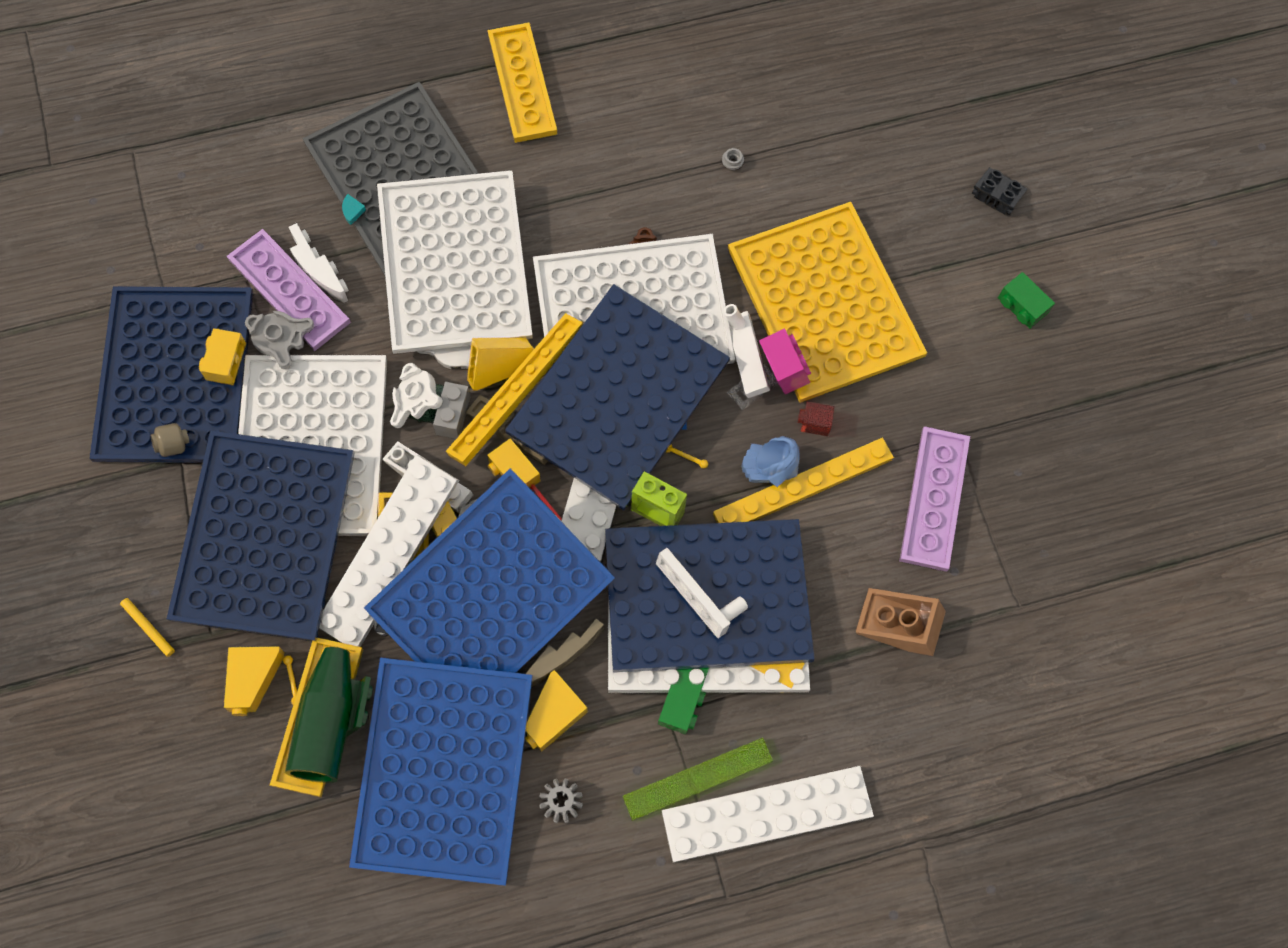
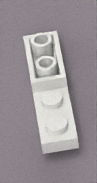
M297 223L289 226L293 239L297 244L290 248L298 266L324 293L343 303L347 302L348 299L345 293L349 290L343 279L338 280L336 274L339 272L334 262H328L325 255L319 256L315 247L310 248L308 243L311 240L305 229L301 231Z
M397 441L383 458V461L403 477L415 455L418 454ZM458 483L448 499L452 510L459 513L461 506L467 504L472 498L473 493Z

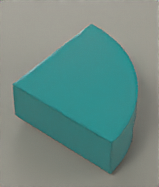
M349 194L343 200V214L346 221L352 225L366 211V208Z

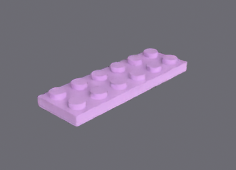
M263 229L227 255L228 260L276 311L284 312L295 319L311 318L313 320L314 329L306 333L303 339L314 351L351 323L350 319Z
M923 427L900 562L946 572L949 570L970 436Z

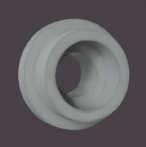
M731 148L723 154L722 163L727 169L737 170L742 167L744 156L740 150Z

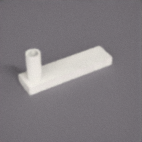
M729 304L724 308V314L729 322L732 344L746 396L751 398L770 391L750 314L748 311L740 313L736 305Z
M668 548L659 553L656 565L718 639L726 634L731 624L730 621L748 609L746 601L742 597H738L719 610Z

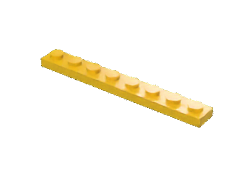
M565 313L446 450L447 454L462 465L467 466L553 366L582 327L583 322Z
M882 437L802 472L794 478L785 480L778 487L772 485L713 511V516L717 523L756 521L892 461L894 457Z

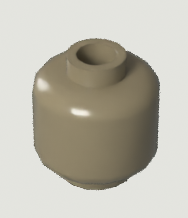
M177 423L156 427L154 434H151V441L155 453L159 452L161 456L168 457L183 453L185 451V444L189 443V437L186 429L181 430Z

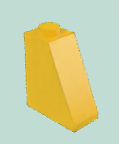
M520 337L472 338L467 381L473 391L509 378L534 350L533 346L530 345L526 338Z
M229 647L224 708L232 712L233 716H247L248 712H256L283 661L285 652L280 647Z
M555 670L550 673L526 726V742L533 750L538 747L541 752L588 712L585 704Z

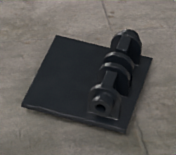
M989 167L975 184L972 194L975 195L974 198L983 203L989 196L986 205L994 198L995 201L991 208H994L999 201L996 210L1004 215L1006 213L1010 215L1015 205L1027 191V188L1022 186L1020 182L1004 176L999 170Z

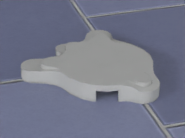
M273 311V313L265 316L263 314L248 316L245 320V326L250 332L255 348L264 355L274 357L281 369H287L292 364L289 350L292 348H303V336L314 329V322L311 318L295 319L284 312Z

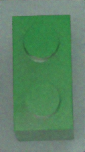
M1023 272L1003 287L998 296L1002 305L1010 309L1017 316V319L1029 329L1044 318L1055 304Z

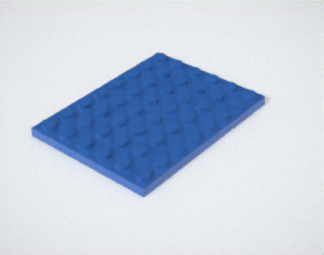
M510 468L376 595L364 609L415 662L516 673L615 577Z
M380 658L349 868L506 886L533 675Z

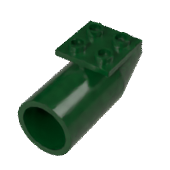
M338 647L324 648L301 695L285 768V774L311 782H337L346 736L348 737L366 723L368 711L365 710L366 701L370 700L373 689L370 685L371 677L366 676L360 681L351 679L350 652L348 650Z

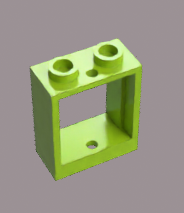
M644 471L632 490L631 510L660 526L678 525L685 513L687 494ZM661 486L665 487L664 491L660 490Z

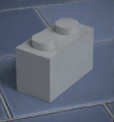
M445 382L441 394L443 402L437 409L433 426L436 435L457 439L462 431L471 396L468 386Z

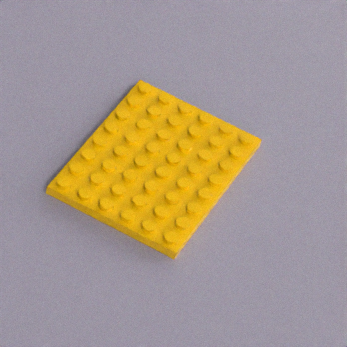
M852 202L728 244L729 253L768 336L784 328L788 336L793 334L810 369L811 374L808 375L810 383L794 390L799 403L926 357L927 351Z

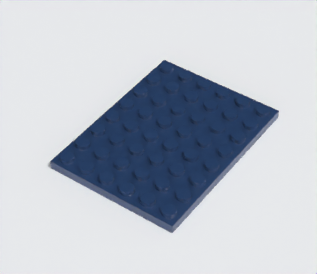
M613 284L505 431L523 445L619 508L625 510L632 500V490L643 472L645 471L648 474L652 472L726 367L730 357Z
M113 286L89 458L92 462L203 463L210 430L238 434L245 356L247 355L249 330L245 326V320L251 315L253 290L251 287ZM213 328L241 333L246 342L234 385L207 381L199 370L200 360L205 356L207 350L206 340L208 336H211ZM177 423L181 430L186 429L189 437V443L185 444V451L168 457L161 456L159 452L155 453L151 441V434H154L155 428Z
M210 430L166 619L173 622L316 641L355 452L349 449Z
M799 519L605 529L607 569L615 577L608 584L613 673L814 662ZM668 548L719 610L738 597H742L746 601L748 609L730 621L731 624L726 634L719 639L656 565L659 553L664 549Z

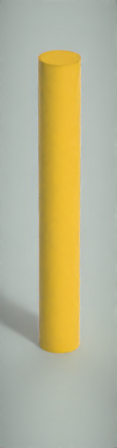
M129 598L121 601L120 605L167 657L171 656L175 652L173 647Z

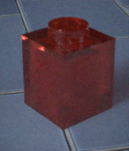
M806 402L805 408L799 411L798 423H802L800 432L828 436L832 427L835 406Z

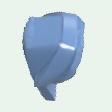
M785 436L773 438L764 445L751 444L750 449L747 450L746 456L743 458L742 471L745 472V476L749 478L750 482H771L778 487L785 480L797 476L800 457L799 446L794 439Z

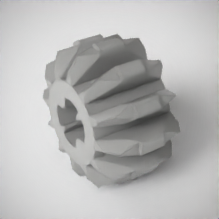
M554 779L555 788L552 789L550 785L546 784L544 787L549 794L540 793L539 797L547 800V802H543L539 806L540 809L549 808L544 814L546 818L551 817L555 813L554 823L559 822L560 815H563L564 822L568 823V813L574 818L578 816L573 807L581 809L583 806L582 803L574 800H578L583 796L581 792L574 793L578 787L576 783L572 784L568 789V779H564L562 786H559L558 779ZM563 795V798L568 797L563 807H560L558 803L557 805L554 804L558 800L557 796Z

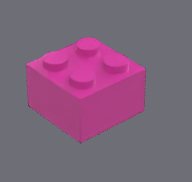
M784 328L759 340L785 395L810 383L808 375L811 374L810 369L793 334L788 336Z

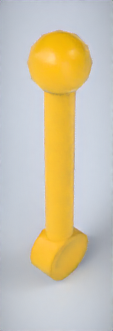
M672 444L666 451V453L673 452L695 462L703 469L708 467L707 460H699L673 448Z
M287 655L283 658V663L287 666L293 694L291 702L294 705L297 688L292 669L293 658Z

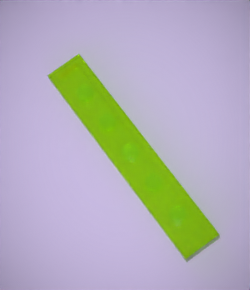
M760 738L622 797L631 820L634 821L773 762V759L764 739Z

